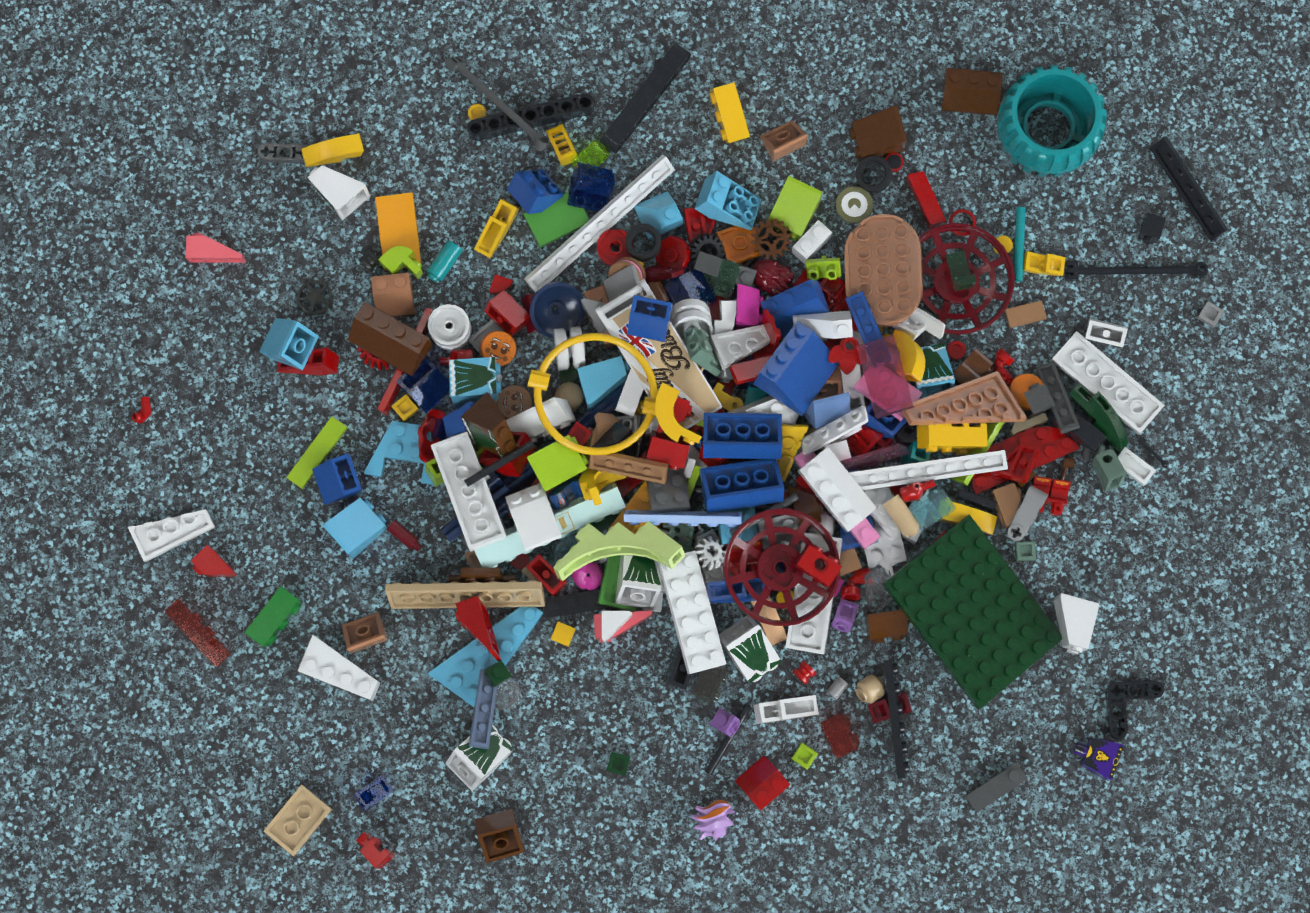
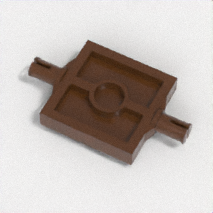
M461 568V574L449 575L448 582L515 581V575H503L500 568Z

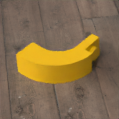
M894 330L893 335H882L886 346L900 352V361L896 373L905 381L921 382L925 371V356L921 347L908 334L900 330Z
M662 382L655 401V412L660 427L676 442L679 441L680 436H684L683 441L694 445L695 442L699 444L702 436L682 427L675 419L674 405L681 391Z
M589 468L586 469L579 479L584 499H593L595 506L602 504L600 498L601 490L615 481L626 478V476Z

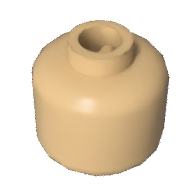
M872 674L868 675L857 683L856 694L862 702L874 703L885 694V682L881 677H876Z

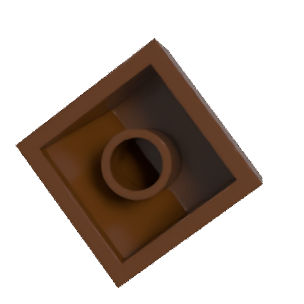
M902 610L869 614L864 618L868 642L873 641V644L884 643V639L892 638V641L903 640L904 636L908 634L907 616Z
M513 809L474 819L477 836L486 863L525 852Z

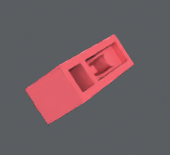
M193 233L192 236H186L185 258L189 262L246 263L243 254L204 236V234Z
M652 610L631 612L633 616L607 642H611L612 638L620 636L650 618ZM602 614L594 615L595 639L599 640L600 643H604L602 641Z

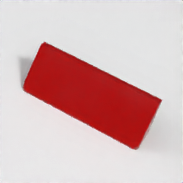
M924 171L907 175L906 180L928 228L946 222Z

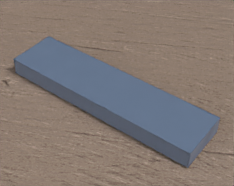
M484 669L479 671L468 746L488 750L498 686L493 687L484 673Z

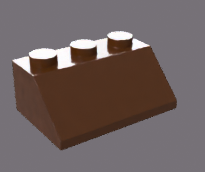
M946 68L943 80L941 111L997 116L1003 73Z

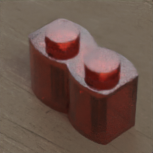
M839 713L819 723L836 759L859 749L857 744H860L859 739L855 733H851L849 729L851 722L847 715L843 716L842 713Z

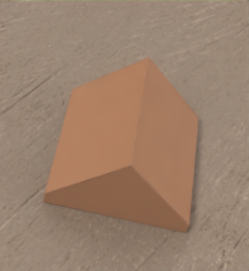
M793 120L760 136L773 162L806 146L808 138L807 134Z
M379 612L342 625L346 647L350 653H355L388 641Z

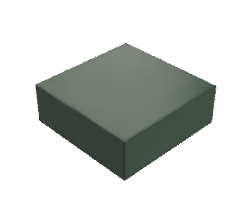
M1035 541L1015 542L1016 562L1036 561Z

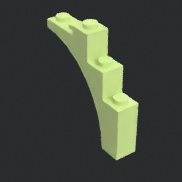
M649 521L644 526H641L636 534L618 522L607 531L606 535L588 523L575 536L578 543L573 545L569 552L556 562L553 568L557 577L563 581L574 571L601 558L616 555H635L650 558L673 569L685 557V554L680 544Z

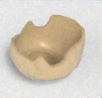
M567 382L557 388L555 397L567 399L572 412H575L583 402L584 393L578 384Z

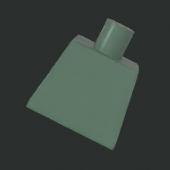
M1102 444L1096 453L1094 452L1095 456L1092 466L1104 492L1121 486L1127 473L1114 450L1109 449L1106 451Z

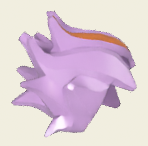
M716 800L706 807L696 806L695 809L701 815L697 813L692 815L691 818L700 823V825L694 827L702 832L699 837L700 840L706 836H712L716 841L718 838L726 835L727 826L733 825L727 814L735 813V811L727 801Z

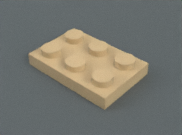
M301 785L265 828L264 832L292 856H295L333 809L304 785Z

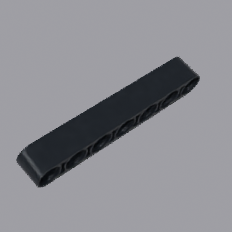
M677 43L670 48L600 140L602 145L615 154L621 149L691 57V53Z
M583 93L513 111L529 126L536 128L589 115L594 110V103L591 95ZM589 102L590 105L588 107H582L581 103ZM565 106L572 107V109L567 112L562 110ZM547 110L554 112L551 116L544 114ZM504 112L473 119L467 125L469 136L474 141L523 131L516 123L509 124L508 121L511 118ZM530 114L536 116L533 120L526 119ZM493 123H498L499 127L496 129L490 128V125ZM475 127L481 128V131L478 133H473L472 129Z

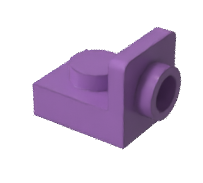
M840 599L831 627L836 628L838 631L849 633L859 605Z
M719 708L710 725L731 737L739 729L740 720Z

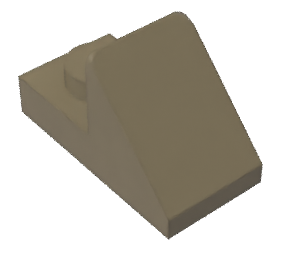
M1032 414L1024 422H1013L1009 436H1015L1046 423L1048 420L1046 414Z

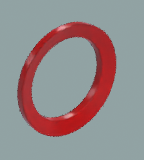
M957 210L949 218V224H951L955 215L966 213L972 218L973 226H976L975 216L968 210ZM952 231L958 236L970 235L968 232Z

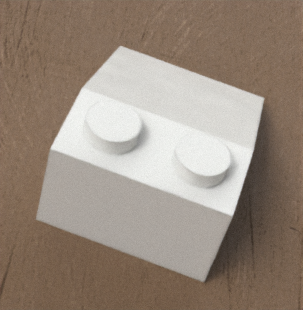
M541 483L505 497L525 551L562 537L548 496Z

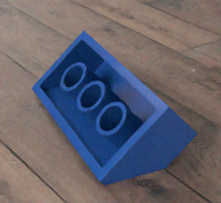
M704 413L703 458L781 459L782 414Z
M761 459L700 468L702 494L707 513L779 503L784 500V485L777 459Z

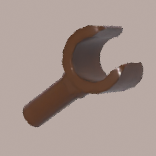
M1064 458L1059 480L1064 481L1067 469L1074 468V458Z

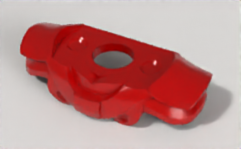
M437 409L429 410L417 432L419 458L424 463L435 459L431 445L440 441L442 427L444 426L443 417H445V413ZM427 432L435 434L436 439L434 442H430L427 439Z

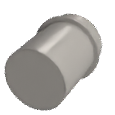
M840 677L834 679L835 681L826 691L835 700L841 696L849 685Z

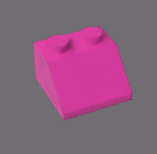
M738 284L735 330L762 325L763 314H759V307H762L763 296H760V290Z

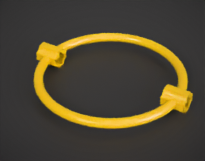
M587 333L571 337L549 352L538 371L531 369L527 387L534 388V404L542 425L556 441L575 452L588 455H607L621 451L635 443L646 432L653 418L656 417L655 401L658 390L654 373L645 357L634 346L618 337L602 333ZM603 341L615 344L629 352L639 362L647 376L650 398H644L641 414L646 415L645 419L630 437L618 444L599 448L576 444L562 436L546 416L541 392L542 390L547 391L550 374L546 373L547 368L557 355L577 343Z

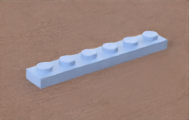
M626 510L624 522H629L630 525H639L640 522L649 521L653 525L668 523L670 526H677L679 523H687L688 526H698L700 523L707 524L710 527L718 526V524L737 527L738 524L742 523V512L707 513L706 511Z

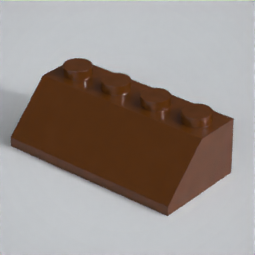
M366 302L363 303L354 317L348 337L349 342L412 377L432 347L429 337Z

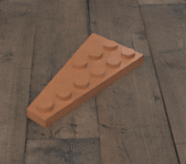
M998 371L905 404L900 409L909 425L1024 422L1027 418Z

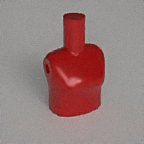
M454 349L451 351L450 357L439 358V364L449 365V360L475 358L474 350Z
M931 479L923 483L913 482L899 490L904 503L912 500L919 501L924 490L936 485L934 480Z

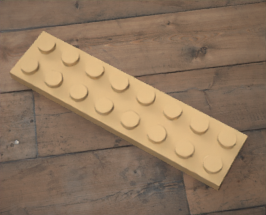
M535 580L528 582L490 581L489 583H479L477 581L459 583L454 581L450 583L432 582L430 584H421L419 582L401 584L395 582L386 584L385 587L391 609L457 608L455 603L475 596L480 598L486 608L545 607L542 582Z

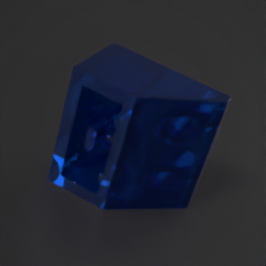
M577 162L571 176L567 204L599 212L607 205L615 185L613 171Z
M426 357L413 377L404 373L396 381L400 389L425 413L450 391V382Z

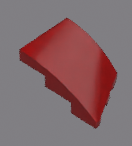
M806 267L790 289L809 280ZM839 277L834 280H829L828 278L816 280L819 281L829 309L839 305L842 299L846 297L845 282Z

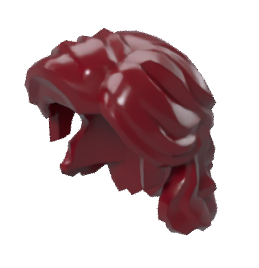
M762 259L753 265V269L757 271L753 284L759 290H766L773 297L790 289L788 284H792V280L795 277L790 267L780 265L779 262L773 259Z

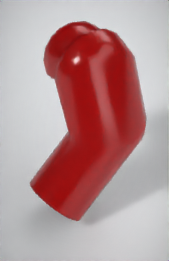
M150 397L140 398L141 409L132 414L134 422L138 424L143 423L151 415Z

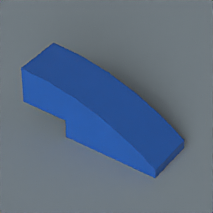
M759 577L748 580L752 589L760 596L765 585H763ZM725 580L706 583L710 603H735L729 594ZM743 582L732 585L741 602L756 601L747 592Z

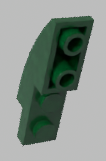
M1079 383L1069 395L1075 403L1080 404L1086 410L1090 417L1096 420L1093 426L1107 437L1106 440L1109 441L1111 447L1119 452L1122 451L1128 444V440L1117 413L1099 391L1093 396Z

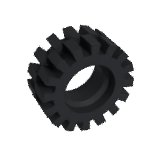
M711 233L697 234V238L693 237V242L689 243L690 258L694 263L700 248L704 244L712 245L713 252L711 255L721 257L725 254L722 241Z

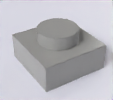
M1207 301L1197 319L1214 328L1224 310Z

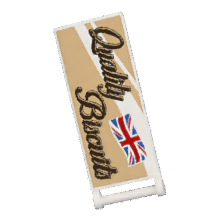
M642 279L638 285L606 305L595 308V311L610 335L628 342L645 357L654 373L658 391L663 382L681 391L678 398L690 401L689 405L693 406L690 417L686 416L685 420L679 423L682 427L688 429L703 420L704 413H714L721 409L722 405L697 364L690 359L687 348L672 323L669 322L666 341L660 342L627 335L632 304L608 319L605 315L643 290L647 294L644 297L656 299L645 279ZM618 346L650 398L649 383L642 366L629 352Z

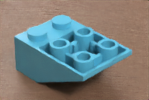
M716 171L705 178L695 209L710 219L752 230L762 199Z

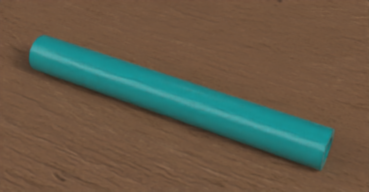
M1025 207L1016 208L1015 282L1023 281Z

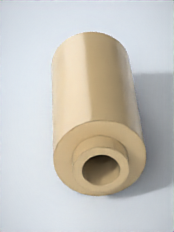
M899 494L883 504L904 537L908 535L911 538L919 533V523Z

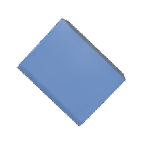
M849 392L812 401L804 413L805 418L817 429L851 412Z

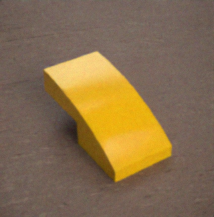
M1027 251L1024 254L1023 271L1042 275L1063 276L1066 257L1053 254L1042 255Z

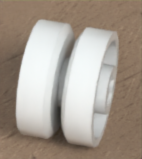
M685 299L673 306L670 322L684 344L685 341L682 334L692 325L698 329H704L709 336L708 340L710 339V336L713 334L710 309L705 302L699 299Z
M446 304L439 306L432 312L428 320L429 334L435 344L443 350L452 351L460 349L471 338L472 328L468 315L462 308L456 305Z
M580 326L571 327L569 330V338L582 334ZM564 328L553 330L556 347L567 340V335ZM584 342L572 345L556 356L558 371L569 369L570 357L575 369L585 366L586 352Z

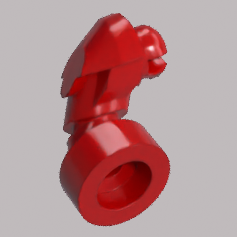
M1000 347L995 353L996 360L994 363L995 367L993 366V373L998 371L1007 387H1009L1013 381V376L1005 370L1004 366H1010L1015 359Z
M863 568L855 571L853 576L848 579L849 582L841 589V599L847 601L859 600L860 589L856 586L874 581L871 569Z

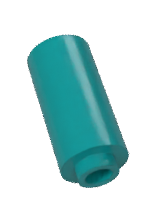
M447 240L426 272L429 274L427 277L435 283L438 281L442 282L463 250L455 243Z

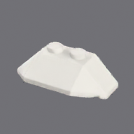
M771 395L727 412L782 414V424H796L799 416L798 413Z

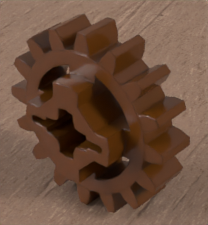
M767 218L766 224L760 221L761 227L755 226L754 229L757 232L756 234H751V236L755 237V240L751 241V244H756L754 251L760 250L759 256L766 254V259L770 255L776 259V254L778 253L780 256H783L782 251L789 250L786 245L792 243L788 240L792 235L786 233L789 227L783 228L784 222L782 221L777 224V219H774L773 223H771L769 218ZM773 226L778 227L783 233L777 234L774 232ZM766 227L765 235L759 238L760 232ZM770 233L773 236L780 237L774 240V244L762 240L768 238ZM784 240L782 247L777 250L776 245L778 242ZM760 244L768 245L770 252L764 250Z

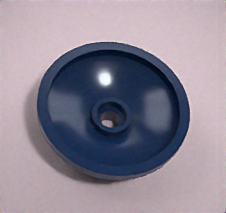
M551 282L542 286L534 294L530 303L529 314L533 326L541 334L549 338H554L553 330L558 328H564L566 335L569 336L570 328L581 326L586 311L581 305L583 296L574 286L565 282ZM553 305H557V309L555 311H552Z

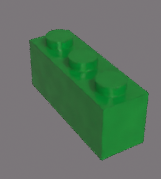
M280 586L244 633L265 648L272 646L277 640L276 635L280 630L283 631L288 626V619L292 614L296 615L299 612L302 601Z

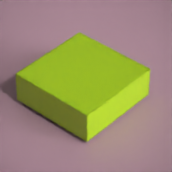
M801 743L791 759L808 770L818 753L804 743Z

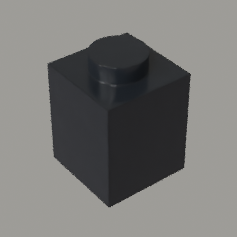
M1147 213L1143 218L1138 239H1141L1146 244H1156L1160 240L1166 218Z

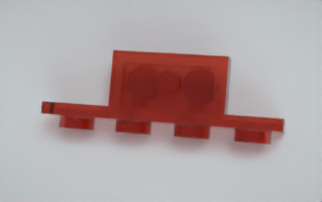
M177 599L165 610L169 618L214 666L218 667L230 656V652L214 636L216 634L209 625L205 627L201 622L203 620L201 616L195 611L192 613L180 599Z

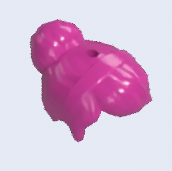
M595 561L586 564L571 574L574 582L580 589H596L601 585L603 579L602 569Z

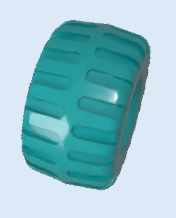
M1049 65L1047 69H1043L1040 66L1034 68L1031 73L1026 72L1004 95L998 111L997 136L998 140L1002 141L1001 148L1003 152L1011 155L1010 161L1014 165L1018 163L1024 167L1023 171L1029 174L1031 171L1038 172L1037 176L1046 177L1048 174H1052L1053 177H1059L1065 172L1071 173L1083 165L1094 155L1100 146L1107 119V110L1104 109L1105 101L1102 95L1097 94V85L1094 82L1091 84L1087 82V76L1082 72L1078 75L1072 72L1073 68L1067 66L1064 69H1058V65ZM1044 107L1054 108L1062 112L1067 118L1070 133L1063 143L1052 147L1043 146L1035 142L1030 136L1027 121L1030 114L1036 109Z

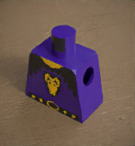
M1092 738L1089 739L1087 745L1077 742L1073 753L1083 757L1081 766L1101 778L1111 781L1124 745Z

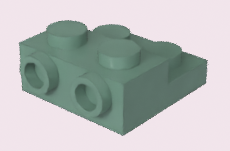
M692 325L682 334L690 359L713 375L718 376L722 371L715 351L708 340L707 332L702 328L698 329Z

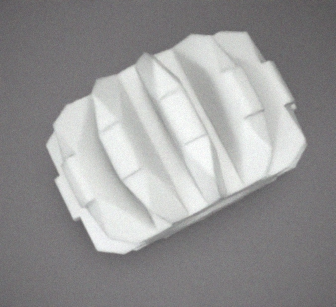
M708 537L706 540L702 538L699 544L695 545L698 562L702 563L701 568L707 566L708 570H712L713 567L717 569L721 566L720 563H724L723 556H725L726 551L722 550L724 544H718L719 539L713 541L712 537Z

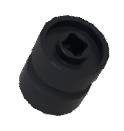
M906 422L894 435L896 442L904 447H908L913 441L917 442V425H909Z

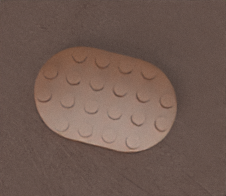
M879 214L864 219L849 234L845 244L846 297L848 298L863 291L877 325L880 327L893 326L909 318L917 309L922 298L923 279L920 240L914 228L898 216Z

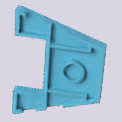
M392 421L366 467L364 474L382 478L386 458L424 464L421 484L434 486L426 473V463L419 458L417 432L421 425ZM427 432L426 437L432 442L431 432Z

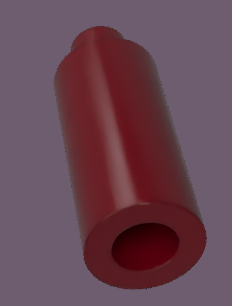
M394 520L388 526L387 531L408 549L411 550L413 548L419 552L423 547L418 543L419 539L397 520Z

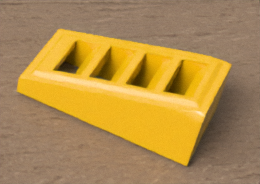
M563 123L546 131L561 166L578 160L577 153ZM559 133H563L562 135H560V136H558V137H556V138H553V136H555V135H557V134H559Z

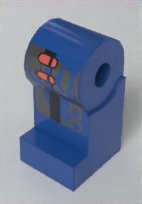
M572 477L548 494L555 510L566 507L570 502L579 497H584L579 485L580 478Z

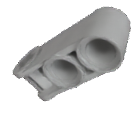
M1032 485L1030 486L1008 528L1010 539L1014 541L1023 539L1038 516L1039 510L1045 503L1048 494ZM1017 527L1020 528L1019 534L1016 533Z

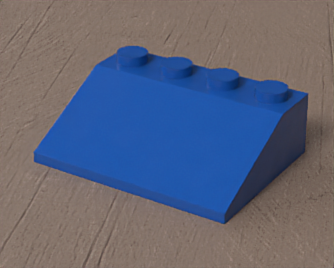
M797 321L759 372L754 385L803 416L839 365V362L829 363V348L814 331Z

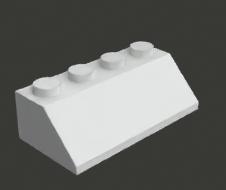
M829 447L825 448L797 470L845 532H849L876 509L875 505Z

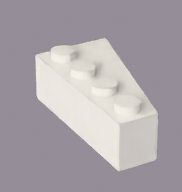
M312 635L298 671L373 701L380 682L322 640Z

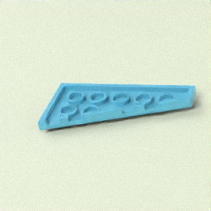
M519 607L492 627L501 660L505 666L544 614L536 607ZM475 639L427 674L474 707L480 669L485 670L498 661Z

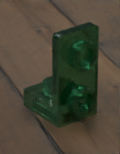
M958 251L947 254L946 261L954 290L959 291L974 287L976 283L975 274H970L965 252Z
M723 259L713 294L729 300L736 294L737 286L735 284L741 268L740 264Z

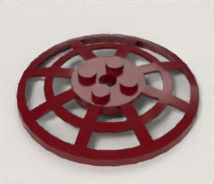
M944 224L922 234L919 237L920 244L932 237L936 248L931 250L922 260V278L923 273L934 277V287L925 291L923 289L921 300L931 311L939 315L938 320L945 323L946 318L954 320L970 318L975 326L963 330L945 328L944 333L952 335L971 334L993 324L1006 310L1014 291V268L1004 246L987 231L969 224ZM965 231L970 233L966 244L959 242L943 244L940 233ZM977 236L989 242L1001 257L990 262L989 258L982 251L974 247ZM947 249L964 250L961 258L949 259L946 252ZM939 253L943 263L939 265L937 270L926 266L930 259ZM973 253L978 256L985 265L976 269L968 261L970 254ZM1005 264L1008 276L1006 294L995 291L996 275L994 269ZM986 272L989 273L990 277L989 289L979 286V276ZM952 277H959L962 283L958 286L952 284ZM975 293L986 296V299L976 309L972 307L969 300ZM938 294L944 300L942 309L940 310L935 307L928 297ZM992 299L1003 301L995 315L982 324L977 314L983 311ZM962 303L967 312L951 314L949 310L951 304Z
M778 508L766 510L746 520L731 537L724 556L723 572L725 583L734 602L751 618L772 626L797 625L818 615L832 599L838 586L840 571L828 590L818 586L816 580L813 579L811 582L802 577L804 572L793 566L800 555L795 549L799 541H803L806 546L813 545L808 537L804 535L809 525L813 526L822 535L830 551L822 552V554L827 557L829 555L833 556L839 561L838 564L840 565L839 554L834 540L822 524L813 517L792 509ZM789 515L803 521L797 530L788 527H774L772 516ZM764 518L765 530L756 534L748 543L738 538L741 532L750 524ZM775 533L791 534L793 538L788 545L777 544ZM766 535L768 536L770 547L766 548L763 552L752 547L759 539ZM736 545L743 550L740 560V574L730 577L729 558L733 546ZM748 554L758 559L757 570L746 573V560ZM817 559L814 563L815 568L818 570L821 569L820 559ZM778 562H782L785 565L783 573H778L775 569ZM759 577L760 581L765 585L760 596L752 589L748 580ZM743 582L747 592L757 601L752 611L739 600L733 589V584ZM798 583L807 588L806 592L795 600L792 599L790 589ZM771 590L782 591L785 603L768 601L767 598ZM813 592L824 597L813 610L798 617L796 605L805 601ZM764 605L776 609L787 608L790 620H772L764 618L759 614Z

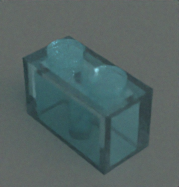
M935 489L927 495L928 498L923 502L918 500L911 505L912 509L910 512L919 523V528L922 532L956 509L943 489L940 491Z

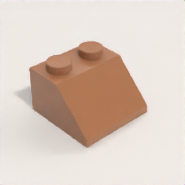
M409 272L371 277L376 309L391 317L415 314L412 280Z

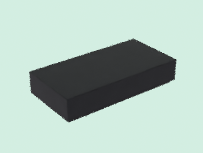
M960 489L956 496L958 500L990 512L994 511L997 504L995 501Z

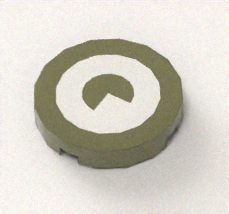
M852 186L840 192L836 199L835 208L838 216L843 221L850 224H858L872 213L873 201L866 190L861 187Z

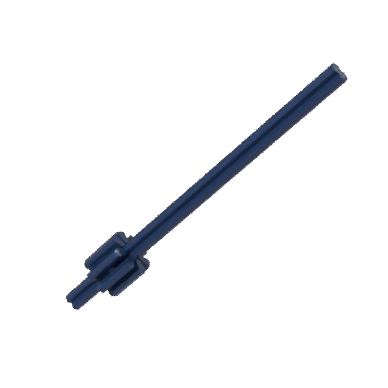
M625 382L576 421L587 429L588 427L595 428V414L598 412L613 414L616 411L615 409ZM576 421L573 424H571L569 428H566L560 434L565 437L569 433L571 428L574 426ZM555 439L551 440L548 444H546V445H545L544 447H542L541 449H543V448H545L546 446H548V445H550V444L556 442V440H555ZM529 461L520 477L506 476L501 480L494 472L489 474L490 479L486 483L500 519L510 512L505 497L513 494L536 475ZM457 516L440 529L450 543L463 533Z

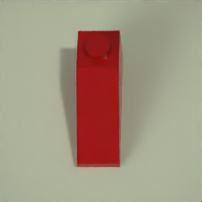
M327 347L313 349L303 370L278 362L277 372L319 376L337 374L339 356Z

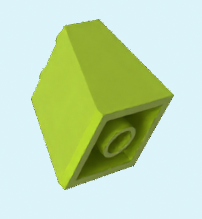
M788 176L769 216L770 222L773 223L774 219H777V224L783 221L782 227H789L786 233L792 235L788 239L792 241L799 240L805 234L821 202L823 192ZM773 226V231L779 233L780 229Z
M570 435L565 436L568 440L579 444L575 436L572 438ZM558 441L527 457L545 492L588 469L586 465L589 464L584 454L580 455L579 452L566 448Z

